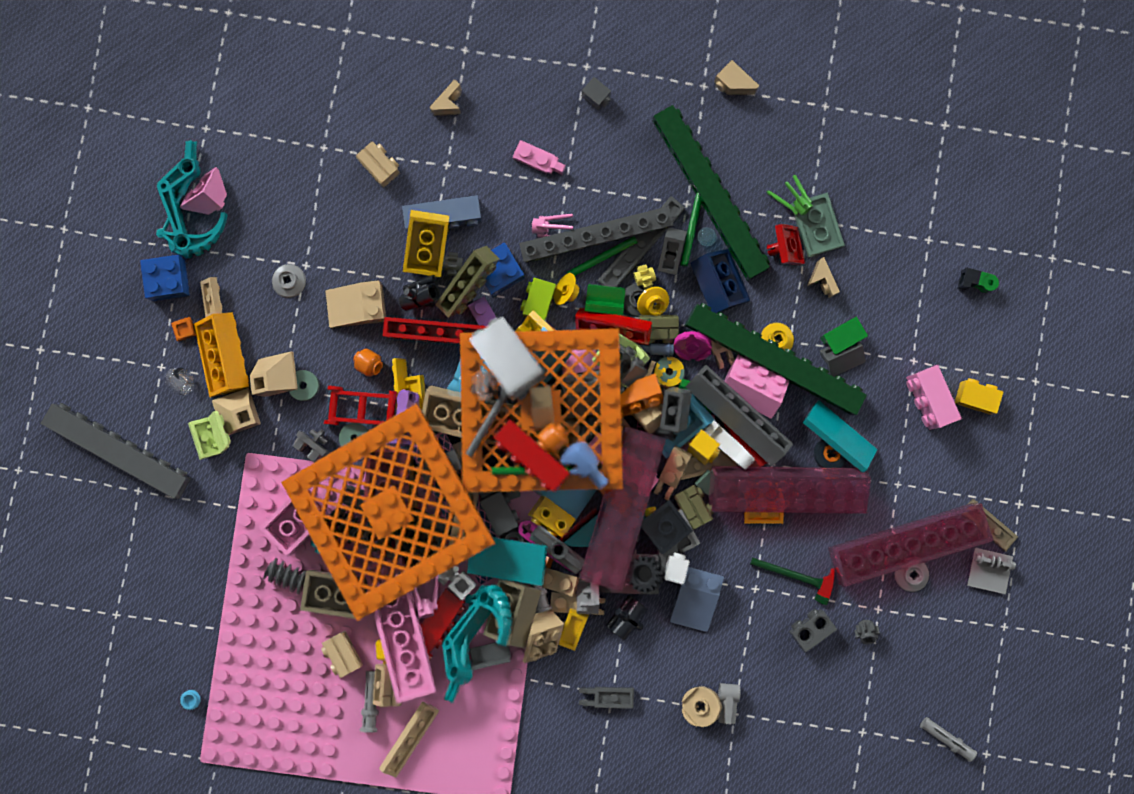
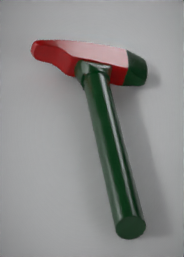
M752 557L750 562L752 566L818 588V592L814 599L821 604H828L834 582V568H831L829 575L824 576L823 579L813 578Z

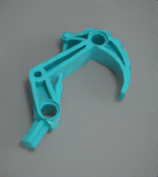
M191 140L186 141L185 157L157 183V189L168 218L163 228H159L156 231V235L160 239L168 241L171 252L184 256L186 259L191 258L193 254L200 256L204 253L205 249L208 251L212 248L211 245L218 241L227 221V214L221 212L217 225L209 232L200 235L187 233L179 202L182 195L185 196L190 183L198 178L201 172L199 161L196 160L197 142ZM193 165L192 171L186 172L187 167ZM169 223L172 226L173 232L166 231ZM187 239V245L181 248V242Z
M482 585L473 595L468 594L465 597V602L469 604L467 612L443 640L442 647L446 676L450 680L444 696L446 701L454 703L460 685H465L471 681L473 671L468 655L469 643L492 612L499 626L496 643L503 646L507 645L511 630V607L507 595L497 585Z

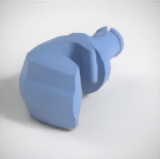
M576 442L563 451L561 462L564 465L569 463L576 464L571 469V474H579L581 478L588 476L598 489H601L609 481L597 469L599 463L597 456L586 442Z

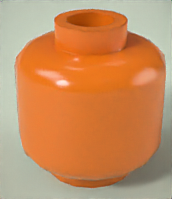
M363 349L357 352L353 358L356 371L368 377L377 375L383 366L381 356L370 349Z
M550 423L538 434V444L547 453H556L567 443L568 439L565 436L567 431L560 424L556 426Z

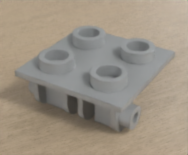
M975 548L967 586L1006 594L1010 570H1014L1016 563L1013 562V556Z

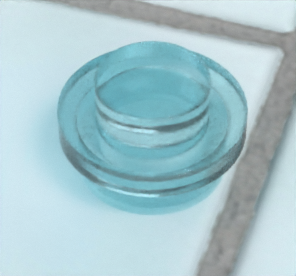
M705 227L699 231L697 238L701 245L711 246L715 243L717 235L712 228Z

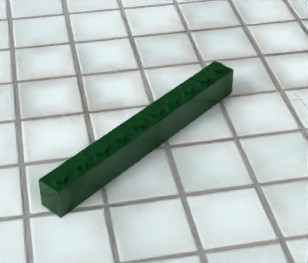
M671 105L655 114L652 122L696 195L699 193V199L704 210L729 249L745 279L749 281L768 270L769 259L765 254L762 255L759 250V242L755 237L752 238L749 233L750 228L748 224L741 220V213L736 205L733 206L730 201L731 196L727 189L722 188L720 184L721 179L717 173L712 171V164L708 157L703 156L700 143L694 141L691 136L693 135L689 125L684 124L681 111L675 109L674 105Z
M701 303V305L697 304L694 306L684 325L685 327L695 332H700L724 348L783 376L790 383L850 415L858 414L867 396L859 386H850L845 383L846 380L837 375L835 377L829 375L830 371L820 366L819 368L814 367L812 361L803 357L802 359L796 357V353L787 348L785 350L779 348V344L769 339L766 341L762 339V335L756 331H747L744 329L745 326L737 321L734 323L729 321V317L720 312L718 314L712 312V308L706 304Z

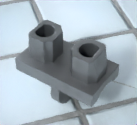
M312 429L309 434L314 437L313 439L303 431H298L296 434L298 438L295 440L293 447L300 452H303L307 445L313 448L307 456L312 462L315 463L330 453L318 444V442L323 445L327 443V440L323 438L324 430L321 429L317 433Z

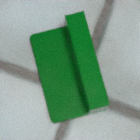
M588 284L585 311L623 315L625 288Z
M856 316L824 334L820 339L823 344L827 343L833 354L836 355L863 340L868 335Z

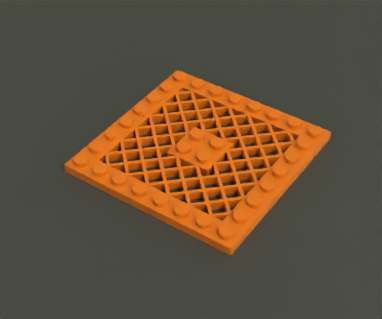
M619 329L514 332L528 352L537 360L536 363L538 365L541 363L548 370L544 374L545 377L551 373L558 380L551 387L554 425H561L562 422L569 429L565 436L567 437L572 432L579 439L577 442H586L584 440L586 436L593 432L599 440L591 449L599 458L598 465L602 462V469L598 470L609 480L601 489H623ZM460 333L463 486L467 492L546 490L540 485L542 481L537 476L532 478L530 475H492V468L485 462L493 454L500 461L495 467H500L502 464L510 467L505 460L511 453L508 452L502 459L495 452L498 446L496 445L492 449L485 441L492 434L496 435L494 431L501 424L505 425L504 421L511 414L519 420L516 425L519 426L521 424V429L528 431V435L532 433L538 438V434L535 431H542L544 429L534 428L531 411V390L523 400L516 398L518 402L512 409L504 403L503 406L509 412L502 419L497 415L496 419L499 422L492 429L489 428L488 431L490 432L483 438L473 457L465 454L491 411L484 403L491 394L487 393L482 398V386L488 391V386L484 381L490 375L494 377V374L483 363V358L481 359V355L471 343L470 339L473 338V333ZM586 350L580 358L573 352ZM592 350H599V356ZM547 351L541 358H538L533 353ZM553 351L566 352L559 358ZM589 352L597 359L591 367L582 361ZM569 353L577 359L570 368L562 361ZM549 354L557 359L551 368L543 362ZM599 362L600 377L592 370ZM559 363L567 369L561 378L553 372ZM579 363L587 369L581 377L573 371ZM481 365L488 371L482 379ZM589 372L598 379L591 387L583 381ZM569 373L578 379L571 387L563 381ZM542 380V381H540L539 383H537L535 386H533L532 388H537V386H538L540 383H541L544 387H548V386H547V385L543 382V380ZM499 381L496 384L497 388L501 385ZM580 382L588 389L581 397L573 391ZM599 382L600 396L593 390ZM560 383L568 389L562 397L561 390H554ZM570 392L578 399L571 408L563 401ZM590 392L598 398L591 407L583 400ZM580 402L588 408L582 417L573 410ZM561 403L568 409L562 417ZM599 403H601V417L593 410ZM520 404L521 418L514 412ZM482 405L489 411L483 419ZM571 412L579 419L572 427L564 421ZM590 412L598 418L592 427L583 420ZM580 422L589 429L582 437L574 431ZM600 422L601 436L594 430ZM600 442L602 446V457L594 450V448ZM483 445L490 451L484 458ZM557 452L553 453L559 459L558 462L561 464V456ZM483 465H484L489 471L483 472ZM572 474L559 488V490L598 489L588 476L581 478L579 474Z
M418 404L409 407L281 482L357 621L495 543ZM410 432V434H411L412 437L407 436V435H404V434ZM398 438L396 447L387 445ZM403 438L412 440L409 451L400 448ZM415 444L417 445L421 454L413 452ZM381 448L379 457L371 455V453ZM386 448L395 450L392 460L383 458ZM399 452L408 454L406 464L396 462ZM412 455L421 458L419 468L410 466ZM364 458L362 466L354 464ZM369 458L378 460L375 470L366 468ZM425 461L431 471L423 469ZM382 462L391 464L388 474L379 472ZM395 465L404 468L402 478L393 476ZM347 468L345 476L337 474ZM352 468L361 470L358 480L350 478ZM409 469L418 471L415 482L406 479ZM365 471L374 474L371 484L363 481ZM422 473L431 475L429 485L419 483ZM378 475L387 477L385 488L376 485ZM335 477L344 480L341 489L333 487ZM330 478L328 486L320 484ZM392 479L401 481L399 489L396 485L390 487ZM435 479L441 489L433 487ZM348 481L357 483L355 493L346 491ZM405 483L414 485L412 495L402 493ZM361 485L370 487L368 497L359 495ZM418 486L427 489L425 499L416 497ZM318 487L327 489L325 499L316 497ZM375 489L383 491L380 494L373 497ZM432 490L441 493L438 503L429 500ZM331 491L340 493L338 503L329 501ZM345 495L353 497L351 507L342 505ZM444 496L446 497L450 506L442 504ZM403 497L410 499L409 506H407ZM358 499L366 501L360 504L362 510L355 508ZM414 500L424 503L421 512L412 510ZM316 501L323 503L322 510ZM428 504L437 506L435 516L425 514ZM328 505L336 507L334 516L325 514ZM341 508L350 511L347 520L339 518ZM441 508L451 510L448 520L439 518ZM354 512L363 514L361 524L352 522ZM454 513L457 519L459 520L460 524L452 522ZM412 514L420 516L418 526L408 524L415 520ZM424 518L433 520L431 530L422 528ZM326 519L333 520L331 528ZM366 519L369 520L372 527L365 526ZM437 521L447 524L444 534L435 531ZM337 522L346 524L344 534L335 532ZM451 525L460 528L458 538L448 535ZM350 526L359 528L357 538L348 535ZM403 527L400 536L392 534V532ZM407 527L416 530L414 540L405 537ZM363 530L372 532L370 541L361 539ZM420 531L430 534L427 543L418 541ZM465 531L467 536L462 538L463 532ZM376 535L379 540L385 537L384 545L374 543ZM434 535L443 538L441 547L431 545ZM335 536L342 538L341 545ZM390 537L399 539L397 549L388 547ZM347 539L355 541L353 551L344 549ZM447 539L456 541L445 548ZM403 541L412 543L410 553L401 551ZM360 543L369 545L366 555L357 553ZM417 545L426 547L424 557L414 555ZM373 547L382 549L380 559L371 557ZM430 549L439 551L428 558ZM386 551L395 553L393 563L384 560ZM345 553L352 555L350 562L347 559ZM399 555L409 557L406 567L397 564ZM356 557L365 559L363 569L354 566ZM413 559L422 561L411 567ZM369 561L378 563L376 572L367 570ZM382 565L392 567L390 576L380 574ZM396 568L404 570V572L394 577ZM355 571L361 572L360 580L358 579ZM366 574L375 577L372 586L364 584ZM379 578L388 580L377 587Z

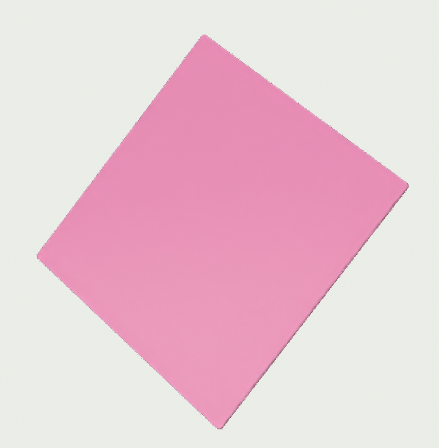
M254 453L246 454L200 761L217 765L434 794H510L528 664L523 662L526 648L509 646L512 657L511 662L472 670L473 676L471 681L465 685H460L454 703L444 700L450 680L446 676L443 647L441 644L438 649H433L431 652L433 657L430 660L436 692L403 701L401 706L379 707L376 705V709L379 711V714L376 716V728H378V731L372 733L360 732L363 718L361 711L364 709L366 671H375V664H383V660L376 658L375 643L380 639L374 612L357 621L353 618L301 611L303 590L300 595H297V589L294 592H290V585L284 589L282 588V583L277 586L275 585V580L271 583L268 582V577L263 580L268 565L275 558H278V565L285 561L284 568L292 564L291 571L298 567L299 574L304 570L330 572L322 556L314 552L315 548L310 545L311 536L292 555L286 556L260 530V527L289 499L281 482L314 462ZM347 468L337 474L345 476ZM352 468L350 478L358 480L361 470ZM421 476L419 483L428 485L425 483L423 476ZM335 477L333 487L341 489L344 480ZM330 478L320 484L328 486ZM348 481V485L357 486V483ZM418 486L417 497L425 499L427 489ZM318 487L316 497L325 499L327 489ZM331 491L329 501L338 503L340 493ZM519 491L521 496L512 499L511 503H509L511 510L515 509L520 518L517 521L518 524L523 520H532L528 514L540 498V495L534 491ZM431 492L429 500L436 502ZM418 501V507L414 508L422 510L424 503ZM428 504L426 512L435 515L437 506ZM328 505V506H327V508H328L331 512H332L334 509H336L335 506H332V505ZM440 510L439 517L444 518V516H443V514H442V512H441V510ZM354 512L352 519L358 517L357 523L360 524L363 514ZM333 520L328 522L330 528ZM530 524L527 526L522 525L530 534L533 532L529 529ZM339 537L338 542L341 545L342 538ZM512 537L511 540L518 541V538ZM347 539L344 549L353 551L355 542L348 544ZM449 539L446 541L445 548L449 546ZM360 543L357 553H361L360 549L367 546ZM345 553L347 559L350 562L352 555ZM356 557L354 566L363 569V558ZM464 560L455 566L459 568V573L464 571L477 584L469 593L473 595L477 592L480 585L474 574L467 573L468 563ZM355 571L357 577H360L361 572ZM434 578L417 587L420 600L430 599V602H432ZM498 578L485 584V586L497 585ZM450 580L444 586L438 581L437 600L443 591L449 588L448 586L452 583ZM466 602L464 604L466 606V609L464 610L462 615H456V617L453 620V622H455V625L458 623V621L462 618V616L467 612L469 608V604H467ZM419 618L420 624L424 621L425 618ZM487 620L469 643V649L497 642V640L483 635ZM346 631L363 666L340 678L339 675H334L330 666L332 662L329 657L326 658L321 648L323 647V642ZM447 631L442 636L443 639L448 635ZM469 650L468 655H469V659H470V663H471V667H472L473 664H472V659H471L470 650ZM422 701L435 706L439 710L438 714L398 776L393 777L382 773L379 767Z

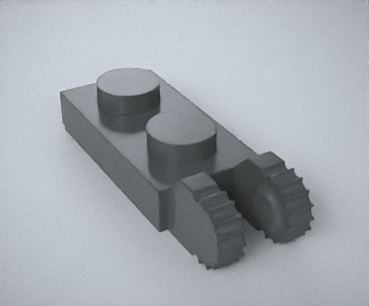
M634 687L579 688V692L582 694H595L594 700L582 699L579 700V705L594 706L595 708H634Z

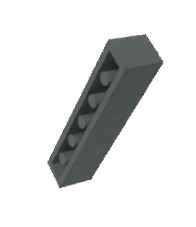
M707 365L687 384L686 388L691 390L695 397L771 466L777 463L793 445L792 442Z

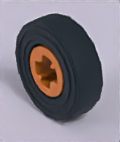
M821 439L814 448L816 463L825 470L834 471L842 468L846 464L847 459L836 450L834 452L836 456L829 458L827 450H832L833 448Z

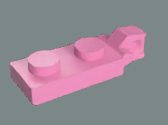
M521 140L513 155L514 160L546 174H552L555 171L562 175L565 169V165L558 162V158L555 155Z

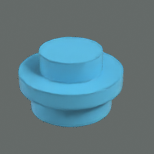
M195 690L184 692L180 699L181 705L187 710L197 708L201 701L199 693Z

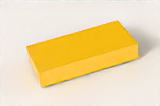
M570 608L560 637V646L573 651L576 650L588 619V614H577V610Z

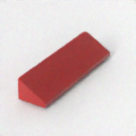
M579 308L575 315L576 330L619 329V334L631 341L649 345L652 330L651 321L617 314L585 311V308Z

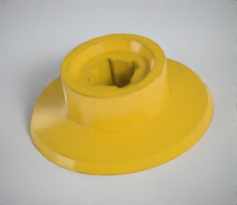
M572 273L564 275L556 286L554 302L557 305L565 304L567 301L572 302L578 296L579 286L576 284V278Z
M661 287L646 289L637 301L639 313L641 315L653 316L663 314L669 304L667 291Z
M772 323L761 332V338L766 341L769 339L775 341L774 337L779 335L782 341L778 343V347L783 350L786 348L792 349L794 336L786 325Z

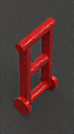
M338 386L327 387V390H331L328 420H324V424L339 426V422L382 424L385 421L365 420L367 397L388 399L386 421L395 416L397 391H389V394L343 391V387ZM338 395L359 396L357 419L336 417Z

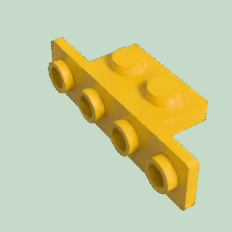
M392 359L394 391H397V396L403 389L416 392L419 395V407L422 410L426 393L424 375L408 377L406 359Z

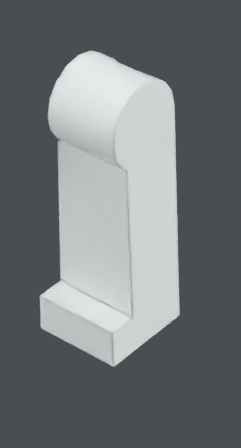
M713 421L705 429L704 432L720 443L719 449L746 470L754 462L755 458L718 423Z

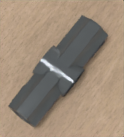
M540 525L534 529L529 537L535 544L547 546V553L575 574L580 571L586 561ZM560 544L562 551L555 555L553 548L555 545Z

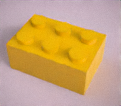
M411 210L402 272L441 277L449 224L448 215Z

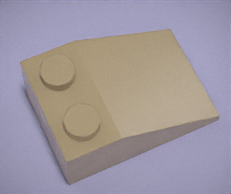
M380 281L362 282L325 290L329 328L384 322L386 310L383 284Z

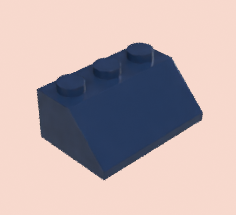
M729 249L707 253L690 262L693 273L700 285V290L706 299L707 305L712 308V312L716 314L718 312L721 313L750 301Z

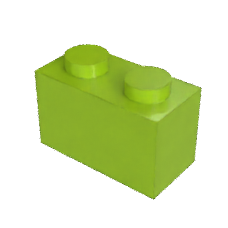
M533 278V282H529L526 293H529L528 298L523 300L520 311H523V317H527L534 310L546 321L556 284Z

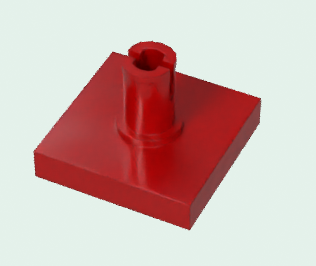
M785 224L776 225L775 230L778 243L767 245V249H770L767 251L768 255L780 254L782 264H805L798 227Z

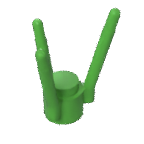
M793 175V179L802 196L798 195L789 182H785V185L796 198L793 202L794 207L771 191H767V194L792 210L795 215L799 213L803 216L813 207L812 201L807 196L796 175Z

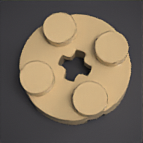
M704 686L692 688L684 695L682 700L683 716L694 726H709L716 722L720 716L722 704L718 695L710 688ZM698 702L705 703V711H698Z

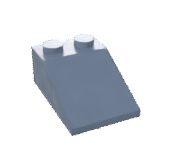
M688 567L684 584H679L670 622L708 632L719 599L724 576Z

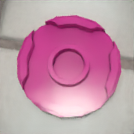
M694 331L679 334L675 338L673 345L675 354L689 361L690 359L700 361L707 358L711 354L712 349L711 340L706 335Z

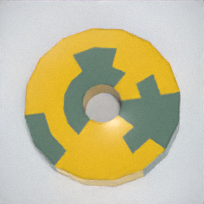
M664 357L656 363L654 374H656L660 385L673 387L678 385L681 379H683L684 366L675 357ZM666 369H671L672 375H667Z

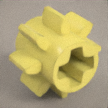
M646 264L637 268L638 272L634 273L637 286L643 285V289L652 287V282L656 281L653 268H647Z

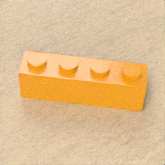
M233 312L211 314L194 323L209 397L237 392L249 387V378L245 370V360L242 356L241 342L238 337L237 324Z

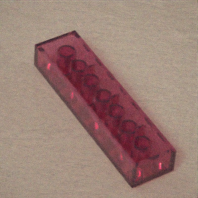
M630 427L623 429L621 436L623 489L605 490L580 579L622 591L666 441L665 438Z
M711 466L709 504L712 512L867 514L871 477L867 470L863 473L857 468L748 467L745 470L742 467Z
M974 502L828 547L839 585L846 587L994 540L982 503Z

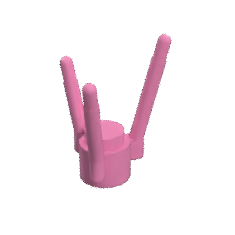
M573 214L548 217L539 216V219L534 218L532 233L542 238L550 236L545 234L548 233L549 228L572 230L573 226L549 224V221L571 218Z
M439 576L434 578L432 602H430V599L420 600L417 588L412 590L419 618L431 617L434 615V610L438 609L437 592Z

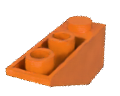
M656 374L636 380L620 395L621 418L639 413L650 407H657L664 402V396Z

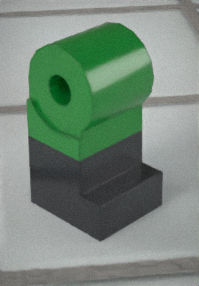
M967 267L961 270L957 288L966 290L974 287L983 293H988L998 288L999 280L993 274Z

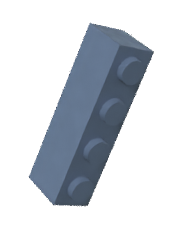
M478 195L402 206L407 232L411 210L448 215L449 229L459 228V225L463 224L475 226L478 225V222H482Z

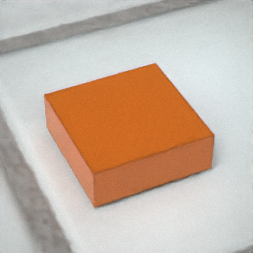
M191 317L171 323L178 342L196 336Z

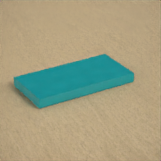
M818 400L803 422L861 472L864 473L868 469L878 449Z
M492 537L495 541L494 544L468 559V574L542 586L544 583L547 546Z

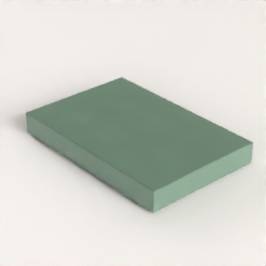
M828 192L811 197L812 209L803 216L799 213L797 215L794 214L807 258L845 246Z

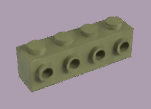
M487 246L474 250L435 305L448 318L456 314L461 315L467 309V303L476 297L478 288H481L486 283V277L497 268L496 264L500 259Z

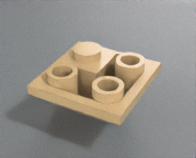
M292 351L258 360L250 374L252 395L267 397L298 389L294 353Z
M249 388L212 400L215 411H218L219 415H222L225 425L223 428L228 435L261 424Z
M552 609L535 614L523 657L524 663L536 661L539 658L557 652L564 623Z

